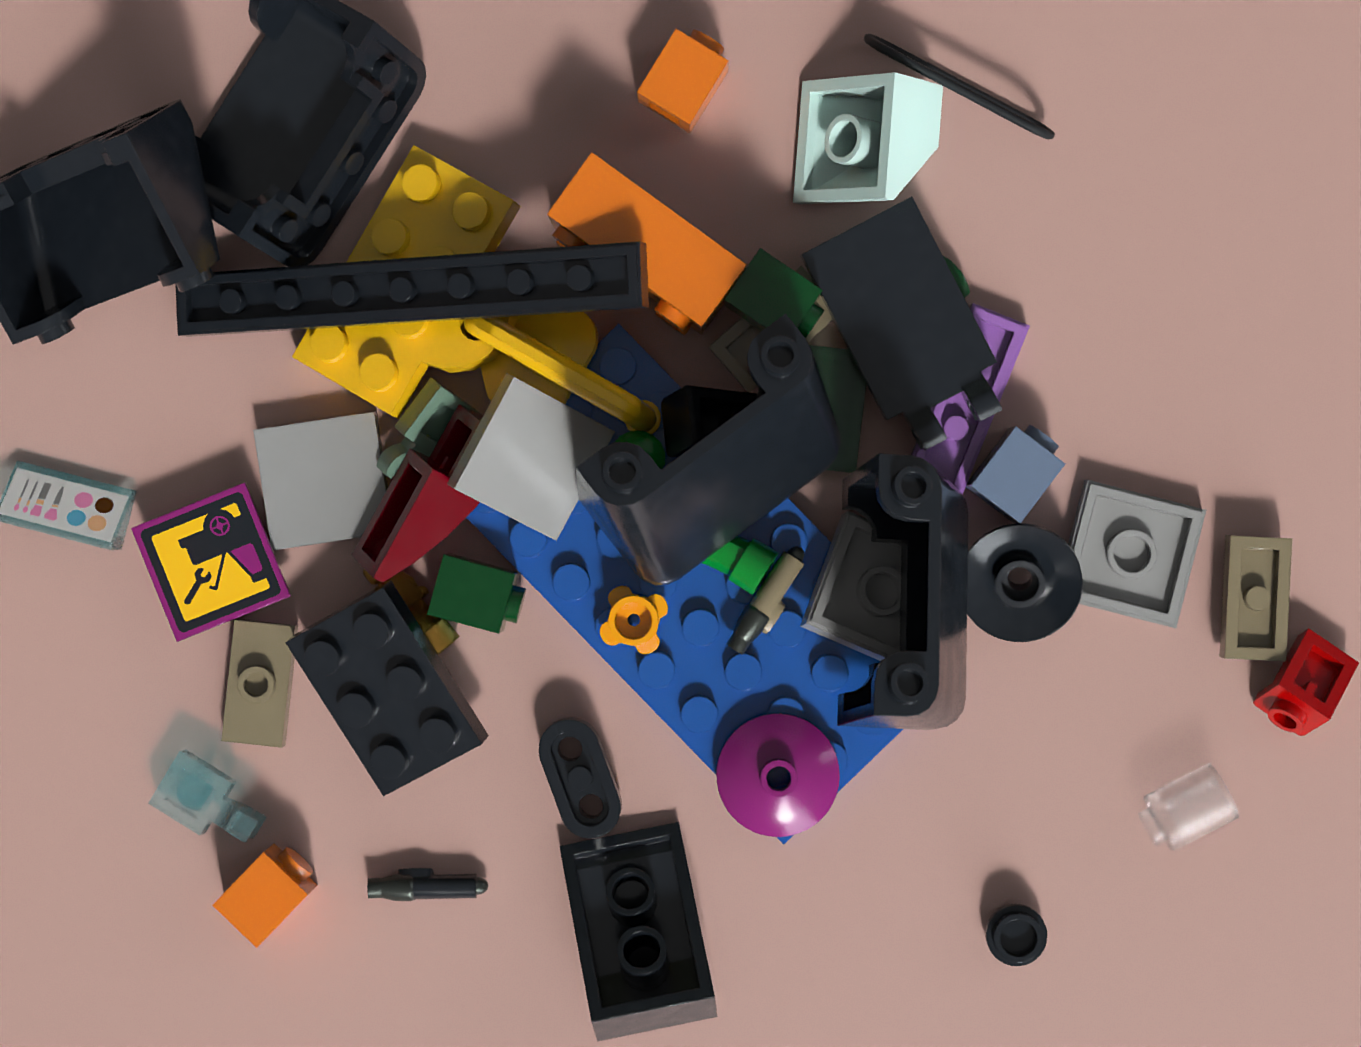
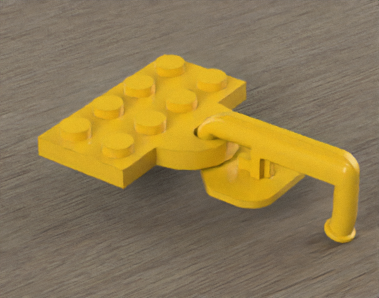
M413 145L347 262L495 252L521 206L511 198ZM584 312L307 329L292 355L294 359L398 419L428 367L431 366L449 373L474 371L481 367L486 393L491 401L504 376L508 373L563 404H566L573 393L624 422L629 431H645L653 434L661 423V413L654 403L639 399L587 368L598 346V331L593 320ZM469 334L474 337V340L470 338Z

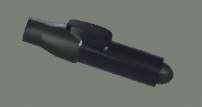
M432 868L399 869L398 874L385 878H368L367 893L368 899L384 898L393 901L477 898V895L487 891L489 885L484 878L477 877V874L434 875Z

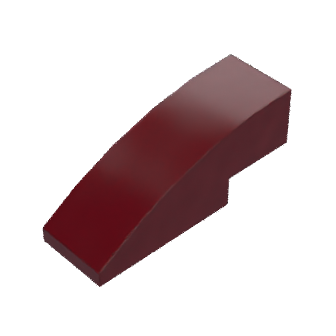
M459 404L430 457L413 449L408 450L351 554L372 578L385 582L415 563L445 539L478 506L479 501L455 490L447 483L484 415Z

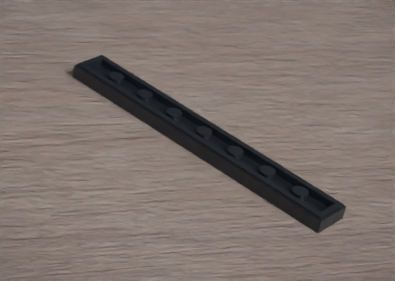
M640 241L213 272L215 275L213 278L188 291L180 292L176 285L178 336L186 337L649 308L647 245Z

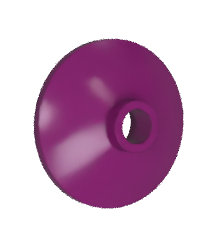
M772 713L747 721L730 735L719 755L716 777L720 798L727 811L738 823L760 835L786 837L808 830L827 814L838 792L840 771L838 759L831 743L815 725L794 715ZM777 766L786 768L791 774L790 782L781 789L771 787L766 779L768 772Z

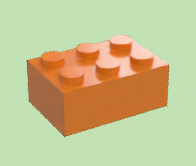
M592 152L547 213L553 227L556 229L552 236L557 240L556 243L560 247L639 241L646 243L648 297L658 303L654 308L656 311L655 315L683 336L686 335L690 328L701 335L704 333L723 307L725 298L747 266L739 258Z

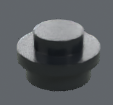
M1009 904L995 911L988 920L985 931L986 943L991 953L1002 963L1010 966H1024L1035 961L1044 951L1047 943V928L1041 916L1032 908L1022 904Z

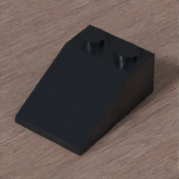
M679 822L559 846L590 1017L597 1042L718 1017Z

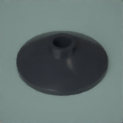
M1008 524L987 532L969 548L967 615L984 632L1005 641H1035L1058 631L1075 613L1082 595V571L1072 548L1056 533L1034 524ZM1021 567L1027 569L1031 573V577L1026 583L1015 584L1008 578L1009 573L1013 569Z

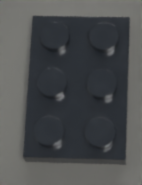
M391 580L296 633L285 642L383 796L482 745L489 736Z

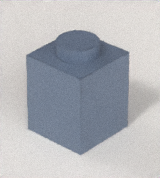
M1029 425L1024 432L1015 426L1007 429L969 479L966 488L1012 523H1021L1066 463L1054 455L1059 446L1046 434L1032 425Z

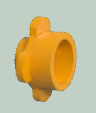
M627 586L614 588L608 595V601L611 605L608 621L600 627L602 640L610 646L623 643L635 646L638 652L642 654L652 653L658 648L660 643L657 629L660 618L664 617L668 612L666 600L659 594H652L649 597L633 594ZM631 614H637L640 617L638 625L632 626L629 624L628 617Z

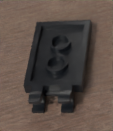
M912 196L800 255L814 284L823 290L821 297L884 419L888 420L902 413L920 449L927 450L947 439L931 407L960 392L975 421L979 420L981 422L1002 411L994 391L981 372L997 363Z

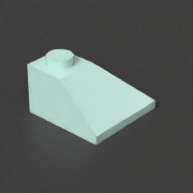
M896 72L802 81L793 203L820 204L894 200L939 147L943 86Z

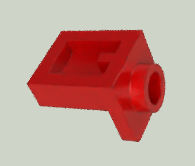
M1308 628L1296 637L1286 656V661L1283 662L1274 681L1258 692L1253 704L1268 714L1270 721L1280 729L1293 732L1299 736H1305L1331 719L1359 662Z

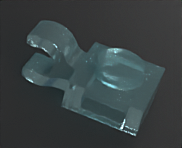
M186 749L179 751L148 803L199 836L205 834L213 822L235 838L247 842L249 837L251 839L255 838L266 820V817L257 810L228 797L237 782L235 779Z

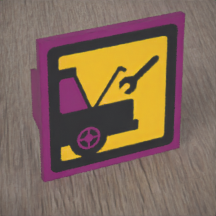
M246 483L131 528L176 642L291 597Z

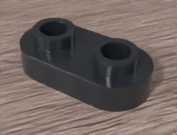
M568 717L555 721L546 729L540 739L539 758L561 819L565 826L579 837L591 839L604 836L617 824L622 810V800L599 735L588 722L579 718ZM566 737L578 739L582 745L581 755L572 759L565 757L560 751L561 740ZM594 794L602 800L603 810L599 814L588 815L581 809L580 801L585 795Z

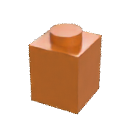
M676 28L638 89V102L686 132L691 133L728 73L729 60L721 56L725 50L724 47L710 36L694 29L690 36Z
M274 843L245 870L212 906L257 948L315 889L317 884L309 877L313 873L311 866L300 854L290 847H286L282 851Z

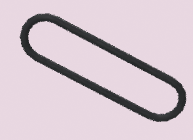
M872 34L864 36L866 44L889 58L1037 136L1048 140L1054 138L1055 133L1049 127L878 36Z

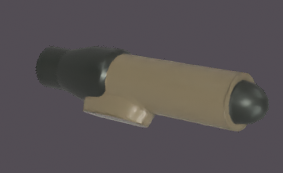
M795 546L787 552L783 551L750 604L745 606L726 645L743 655L750 643L761 633L767 634L785 608V604L781 601L804 566V563H802L804 551L801 547Z

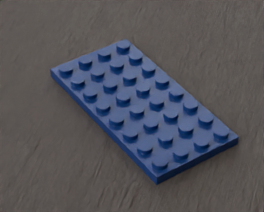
M618 323L598 343L596 352L587 368L639 399L650 401L658 407L661 413V423L652 435L661 442L664 448L665 467L677 457H669L666 453L661 402L663 398L681 387ZM573 393L565 404L615 431L608 445L614 443L620 435L629 432L624 422ZM789 498L739 534V536L749 541L756 538L778 552L775 561L753 595L729 581L728 575L702 563L669 585H653L643 581L634 573L579 500L557 541L481 502L466 517L715 774L719 755L730 735L747 721L766 714L782 713L794 715L807 720L823 732L831 743L838 759L840 771L838 792L903 730L837 726L838 695L855 691L863 686L869 677V665L880 663L881 661L800 627L831 542ZM795 546L801 547L804 551L802 561L804 566L781 601L785 604V608L767 634L761 633L750 643L743 655L726 645L745 606L750 604L783 551L787 552ZM627 586L633 594L645 597L659 594L666 600L668 612L664 617L660 618L657 629L660 643L658 648L652 653L642 654L638 652L635 646L623 643L610 646L602 640L600 627L608 621L611 609L608 595L614 588ZM631 614L628 617L629 624L632 626L638 625L640 617L637 614ZM777 766L768 772L766 779L771 787L781 789L788 785L791 774L786 768ZM792 836L777 838L784 845Z

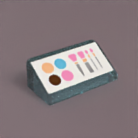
M17 461L0 499V522L108 550H121L137 491Z

